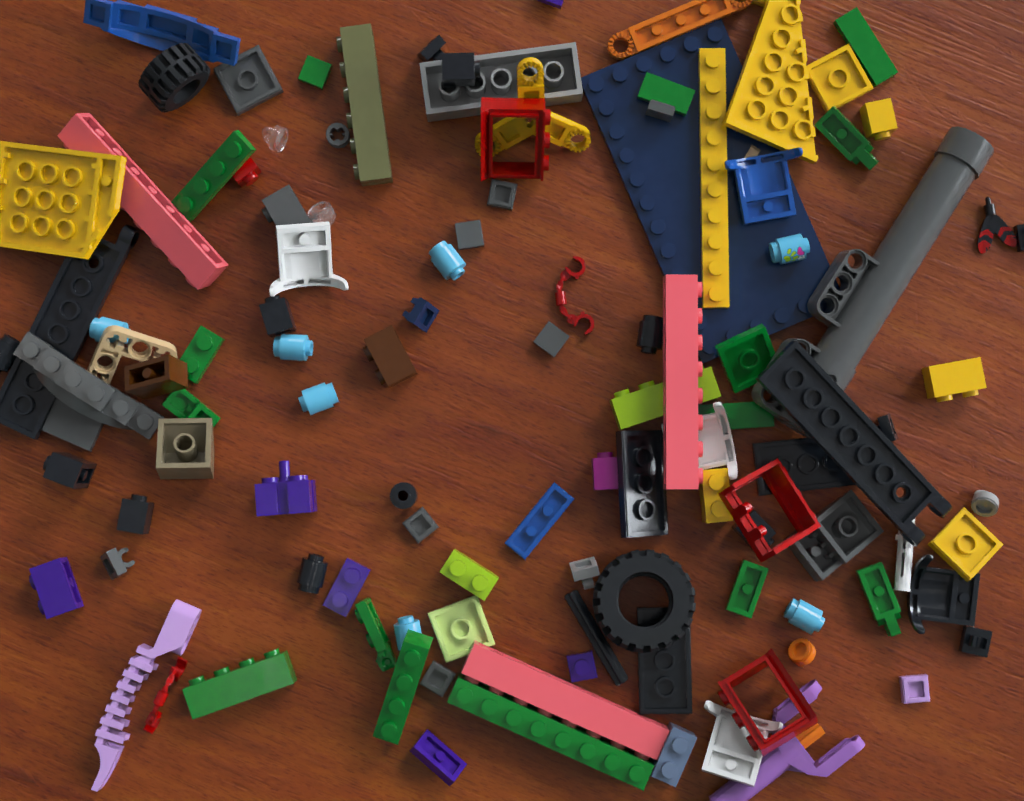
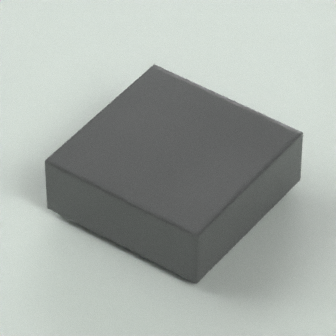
M652 99L649 102L645 115L671 122L675 106Z
M492 179L487 206L512 211L518 184Z
M480 220L455 223L459 250L484 247Z
M548 321L533 343L554 358L570 336Z
M421 507L402 523L418 544L439 528L424 507Z
M433 660L420 685L443 697L456 673Z

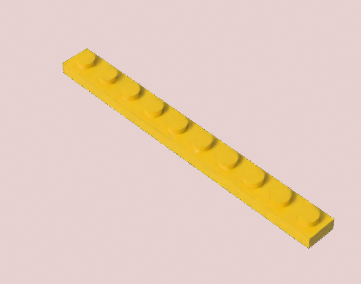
M699 48L702 309H728L730 307L728 176L725 169V161L727 160V127L722 125L726 116L725 48Z

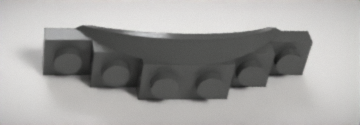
M31 332L26 333L13 353L32 366L38 379L55 397L80 414L97 422L116 428L135 430L150 440L158 429V419L165 418L145 404L140 403L93 375Z

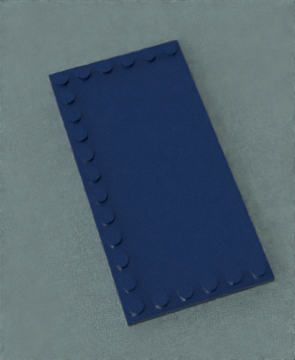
M722 19L581 77L585 98L663 277L666 274L698 275V282H702L699 48H725L726 113L743 68ZM646 72L695 90L686 116L674 113L671 122L645 115L649 103L637 99ZM727 127V160L745 158L751 145L760 149L758 156L780 152L779 149ZM727 171L730 307L728 309H702V324H698V335H702L703 338L702 351H698V358L702 363L718 357L715 345L761 323L766 327L768 335H771L813 317L807 309V303L830 265L791 176L790 181L797 215L743 225L734 171ZM795 234H801L803 238L808 239L810 253L806 254V259L786 264L772 262L769 243L775 242V239ZM835 278L834 286L838 290L840 287ZM702 297L698 298V308H702ZM824 299L820 302V309L822 312H824L827 308V304Z

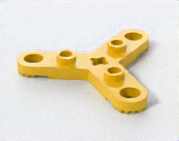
M524 58L517 65L518 98H545L543 65L536 58ZM530 66L532 68L533 66L538 71L534 76H526L523 74L526 67L529 68ZM551 112L550 125H545V132H550V142L560 147L568 148L570 151L573 150L576 153L577 151H585L591 143L589 130L581 124ZM506 117L493 124V142L495 143L493 146V157L502 150H507L531 135H535L536 120H532L529 123L527 118ZM481 132L475 137V149L480 156ZM579 133V135L582 134L585 137L583 141L578 143L571 141L572 136H575L574 134L577 135Z

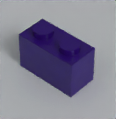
M67 557L58 558L29 569L31 573L29 575L30 584L34 590H37L40 599L38 600V607L40 612L46 616V619L84 606Z

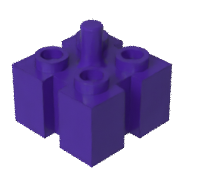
M288 460L279 461L280 477L261 478L262 484H254L257 517L317 511L315 480H308V475L290 476Z

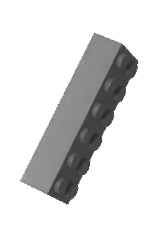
M576 42L475 55V61H480V77L475 78V86L443 87L442 60L419 63L428 122L481 115V97L518 98L517 65L522 59L528 57L538 59L543 65L546 106L581 102L583 89ZM529 66V68L526 67L523 74L534 76L538 70L533 68V66L532 68Z

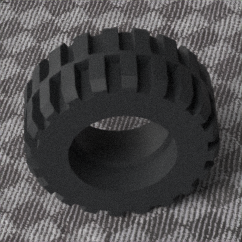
M634 550L616 557L615 560L604 568L593 591L594 616L603 634L615 645L631 652L650 653L673 645V643L681 639L687 628L690 627L693 620L692 616L696 609V603H694L695 589L694 587L692 588L691 578L688 573L683 571L682 566L677 561L674 562L668 555L656 553L654 550ZM635 577H651L660 582L667 592L669 599L668 610L663 619L653 626L639 627L633 625L624 618L620 611L618 603L620 591L625 583Z

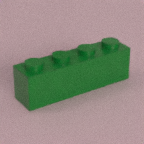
M408 629L372 737L398 745L434 637Z
M279 648L264 653L265 658L255 661L254 657L239 662L240 667L230 670L229 666L213 671L214 676L208 679L201 675L188 680L189 685L183 688L182 691L192 720L294 684L297 681V677L288 651L280 652Z

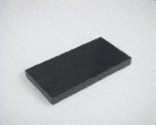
M616 431L621 538L669 535L666 489H663V431Z
M799 438L752 444L755 471L778 458L800 491L856 485L812 439ZM762 476L756 479L758 496L773 494Z
M637 607V626L649 627L657 624L665 616L668 607ZM691 626L687 628L681 639L668 648L650 653L638 652L639 714H692Z

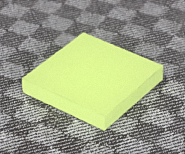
M475 595L428 613L446 663L467 656L474 640L489 647L495 645L479 598Z

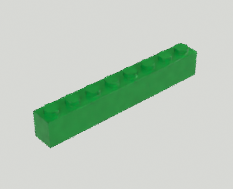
M458 675L448 697V703L644 791L654 768L652 760L649 759L647 761L639 758L633 751L626 748L624 750L619 749L602 737L600 739L588 735L586 730L577 726L572 728L562 723V719L553 715L552 717L545 716L539 713L537 708L528 705L526 707L513 701V697L503 694V696L490 691L488 686L479 683V685L473 684L464 679V675Z

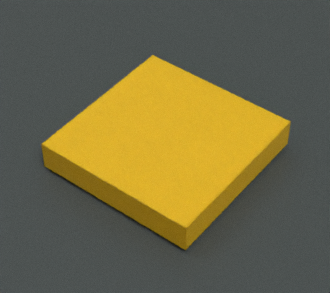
M849 43L806 66L809 70L808 82L826 113L833 106L838 109L874 89Z
M965 507L960 509L928 543L966 582L970 581L1003 546Z

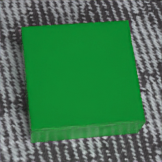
M307 55L298 80L323 90L333 66L330 63Z

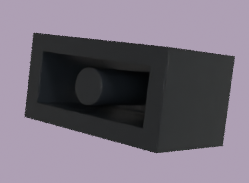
M52 452V455H49L44 462L43 470L45 472L43 477L72 489L88 488L97 464L70 453Z

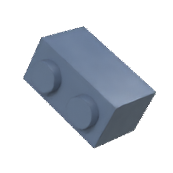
M669 722L667 727L670 732L657 760H652L654 768L651 777L676 787L695 745L697 736L694 732Z

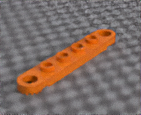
M693 0L613 34L608 41V52L612 58L624 60L744 10L750 6L753 0H746L742 3L735 0ZM624 40L628 44V49L625 52L618 53L613 47L614 42Z

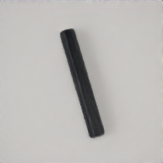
M572 590L564 596L565 601L616 686L623 684L628 680L626 672L577 590Z

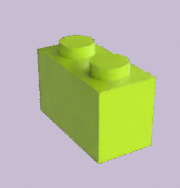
M457 549L453 550L440 570L441 574L485 601L499 579V576Z

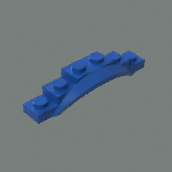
M85 0L83 23L100 27L105 32L161 51L179 43H188L203 61L213 63L218 61L231 66L237 64L241 38L221 33L219 28L197 22V18L149 4L143 7L122 0H117L116 2L110 0Z

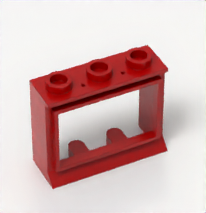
M481 97V181L488 178L541 179L543 181L544 171H549V155H544V148H550V132H545V125H550L551 109H546L545 98ZM493 117L536 118L535 162H493Z
M778 458L718 493L761 563L821 527L816 515L811 511L802 497V493L795 486L788 475L787 469ZM761 476L797 531L795 535L772 549L763 537L767 534L765 526L760 525L757 527L749 515V512L753 509L752 505L749 502L742 504L735 492Z
M772 648L765 655L724 680L717 682L720 688L717 694L725 706L731 705L735 712L731 715L739 729L745 727L749 734L746 740L755 752L759 749L762 756H765L818 723L815 712ZM768 666L802 717L765 739L732 688Z

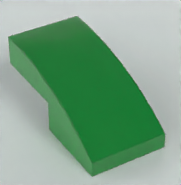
M186 389L169 393L161 403L178 418H212L213 427L221 419Z

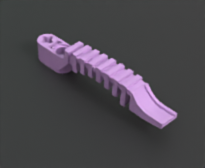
M176 599L154 647L143 643L136 650L141 655H135L130 658L128 663L130 667L124 669L122 676L125 677L118 681L116 685L118 690L112 693L110 697L112 702L107 704L105 708L107 714L102 716L100 720L102 726L95 733L97 739L94 745L99 752L100 769L91 790L98 792L105 786L122 754L124 746L120 744H123L125 740L130 738V733L122 731L123 727H128L130 720L124 719V716L131 713L132 708L126 705L129 702H134L136 696L133 694L135 691H139L142 686L139 683L148 679L149 674L146 672L151 673L152 670H157L159 664L154 662L157 656L170 651L180 656L184 653L200 618L201 609Z

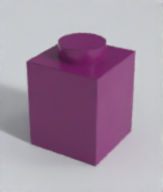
M613 452L597 453V458L591 459L593 490L618 489L617 457H613Z

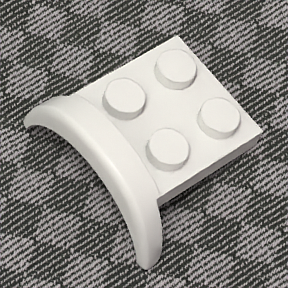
M329 222L276 225L279 278L270 285L269 293L271 297L288 289L305 286H328L344 291L349 289L348 282L345 279L333 274Z
M721 402L713 403L715 413L702 415L703 429L698 431V441L703 442V456L699 457V468L705 470L727 465L729 479L734 480L737 479L738 469L732 432L724 406Z
M709 700L705 701V710L716 716V721L702 771L754 787L763 757L759 749L754 752L746 740L749 734L745 727L739 729L731 716L735 713L734 710ZM750 716L765 739L768 738L769 733H776L783 728L782 722Z

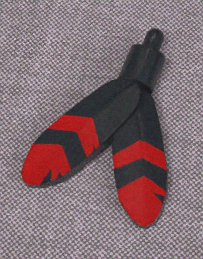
M986 197V205H984L986 217L977 239L978 252L983 254L990 248L994 234L1005 245L1015 247L1017 240L1014 232L996 214L994 203L991 204L990 197Z

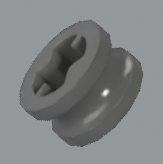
M333 123L326 130V138L332 147L340 149L348 145L350 133L342 123ZM334 131L338 133L344 131L345 133H342L344 139L342 141L339 139L333 141L331 139L334 138L332 133Z

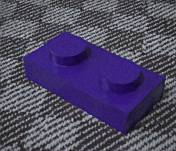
M347 558L323 606L347 617L371 569Z
M428 729L410 749L414 756L448 786L455 782L467 765Z

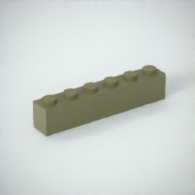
M371 23L340 27L341 36L336 37L338 52H343L344 62H340V71L342 78L346 77L347 87H343L345 103H350L351 110L350 113H346L348 128H353L354 138H350V147L352 154L357 155L358 164H353L355 180L360 179L362 187L393 183Z

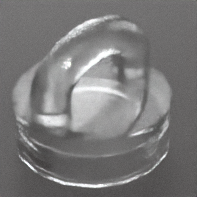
M276 125L274 128L265 127L262 130V137L268 143L270 150L281 152L288 140V130L279 125Z
M327 201L316 203L309 209L307 214L312 223L329 222L331 226L336 219V213L330 202Z

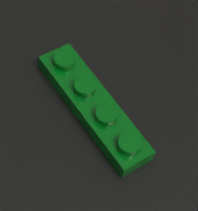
M239 130L233 131L171 202L189 222H192L256 151L255 147Z

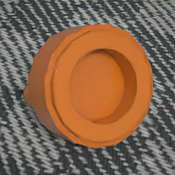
M805 638L794 640L788 648L789 658L799 667L810 664L816 655L815 646Z

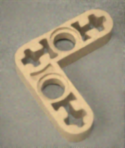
M112 325L104 329L87 371L97 376V372L100 373V379L110 384L121 356L142 362L160 357L161 354L168 351L171 356L178 358L177 349L170 342L121 326ZM118 335L119 340H116L114 343L110 342V338ZM127 338H129L128 347L126 348L124 347V342L126 343ZM136 342H144L148 348L144 352H136L132 346ZM154 346V347H155V351H153V356H151V354H152V347ZM101 356H109L113 362L109 366H102L97 360Z

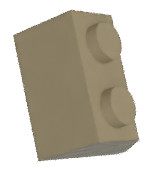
M212 418L158 419L156 470L160 479H214L215 453Z

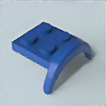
M797 147L765 155L725 161V169L727 171H734L743 225L797 215L787 161L802 156V148Z

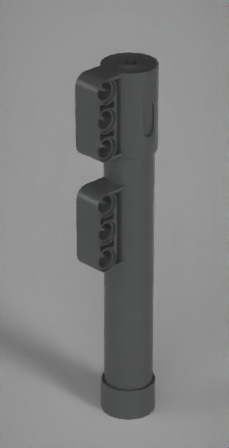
M955 126L949 129L934 153L935 158L874 255L871 257L860 249L839 252L807 303L809 313L828 326L818 344L814 346L804 339L788 338L781 343L769 364L791 341L796 340L843 391L846 390L856 374L855 369L970 185L979 178L994 154V148L985 138L963 127ZM850 255L854 258V266L852 268L848 264ZM836 277H838L841 282L840 288L838 290L834 286V280ZM823 299L827 304L824 312L820 309V302ZM757 381L752 390L753 401L785 426L812 439L772 396L768 401L764 400L763 393L765 388Z

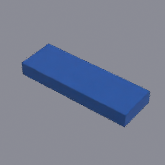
M554 482L506 540L505 544L525 560L572 503L574 498Z

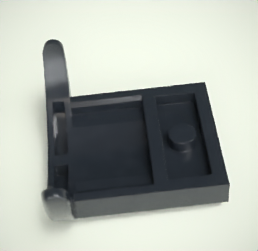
M926 554L922 556L912 570L911 592L908 591L907 595L908 617L913 629L918 634H925L921 620L975 626L980 574L977 573L970 581L966 582L955 570L928 567L929 563L933 560V555Z

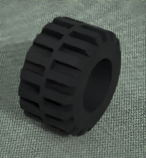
M179 43L157 55L143 71L138 84L139 88L161 112L165 113L178 109L193 99L206 84L211 70L188 43Z

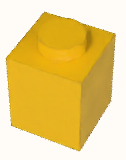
M891 98L865 103L859 109L867 139L875 138V141L888 139L891 137L890 134L898 128Z

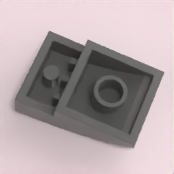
M849 490L815 514L821 525L820 528L788 548L815 582L823 581L840 565L850 561L884 531L855 493ZM793 531L783 541L795 535L797 531Z

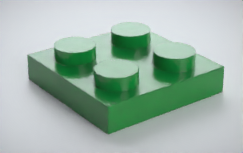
M762 323L714 346L734 393L756 384L757 380L755 378L767 367L775 354L766 327Z

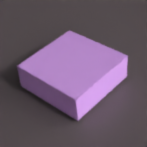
M927 674L899 676L901 701L903 704L930 702Z

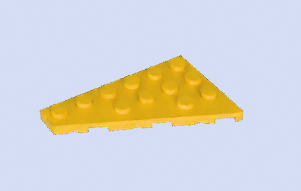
M766 0L722 125L781 151L800 147L803 149V155L798 158L814 164L818 160V155H816L814 144L816 133L813 126L812 97H809L807 81L809 79V70L806 67V43L802 36L801 22L803 21L800 10L801 0Z

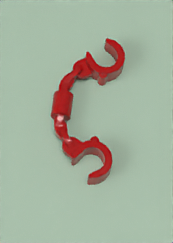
M573 256V260L580 263L581 270L574 273L568 267H565V270L561 272V279L556 286V305L559 306L561 314L567 318V322L573 325L574 328L579 320H588L590 328L584 333V335H588L594 328L593 318L584 312H581L578 316L574 314L569 315L564 307L567 302L565 291H561L563 281H567L571 277L578 280L586 269L585 261L578 256Z
M179 656L177 657L175 666H172L169 671L165 686L158 691L153 701L154 709L145 721L144 731L153 734L162 718V712L158 711V709L163 707L169 695L167 693L168 687L173 681L178 682L188 664L187 660Z

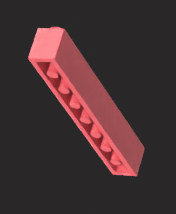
M77 113L71 118L57 135L64 143L65 149L127 157L120 208L126 211L133 218V223L151 238V243L164 252L170 264L178 268L185 275L186 281L197 290L209 287L229 266L228 263L90 113Z
M666 274L663 277V489H699V484H703V469L699 468V457L703 456V442L698 441V431L703 429V416L698 414V404L703 402V389L698 388V377H702L703 363L698 361V351H702L703 338L702 335H698V324H702L703 313L702 308H698V298L702 297V282H698V275Z
M474 640L461 669V673L465 674L464 679L473 684L485 683L489 685L490 691L503 696L504 692L514 696L513 701L527 707L528 703L538 707L537 711L545 716L552 717L553 714L562 718V723L572 728H576L577 725L586 728V733L597 739L604 736L611 740V745L622 750L625 747L633 749L636 756L647 761L650 757L655 760L658 759L670 732L668 727L662 723Z

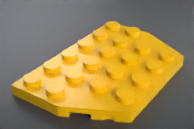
M0 141V247L89 260L119 212L127 157Z

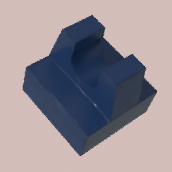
M413 297L410 302L415 306L410 313L404 311L403 316L414 326L427 333L440 310L422 298Z

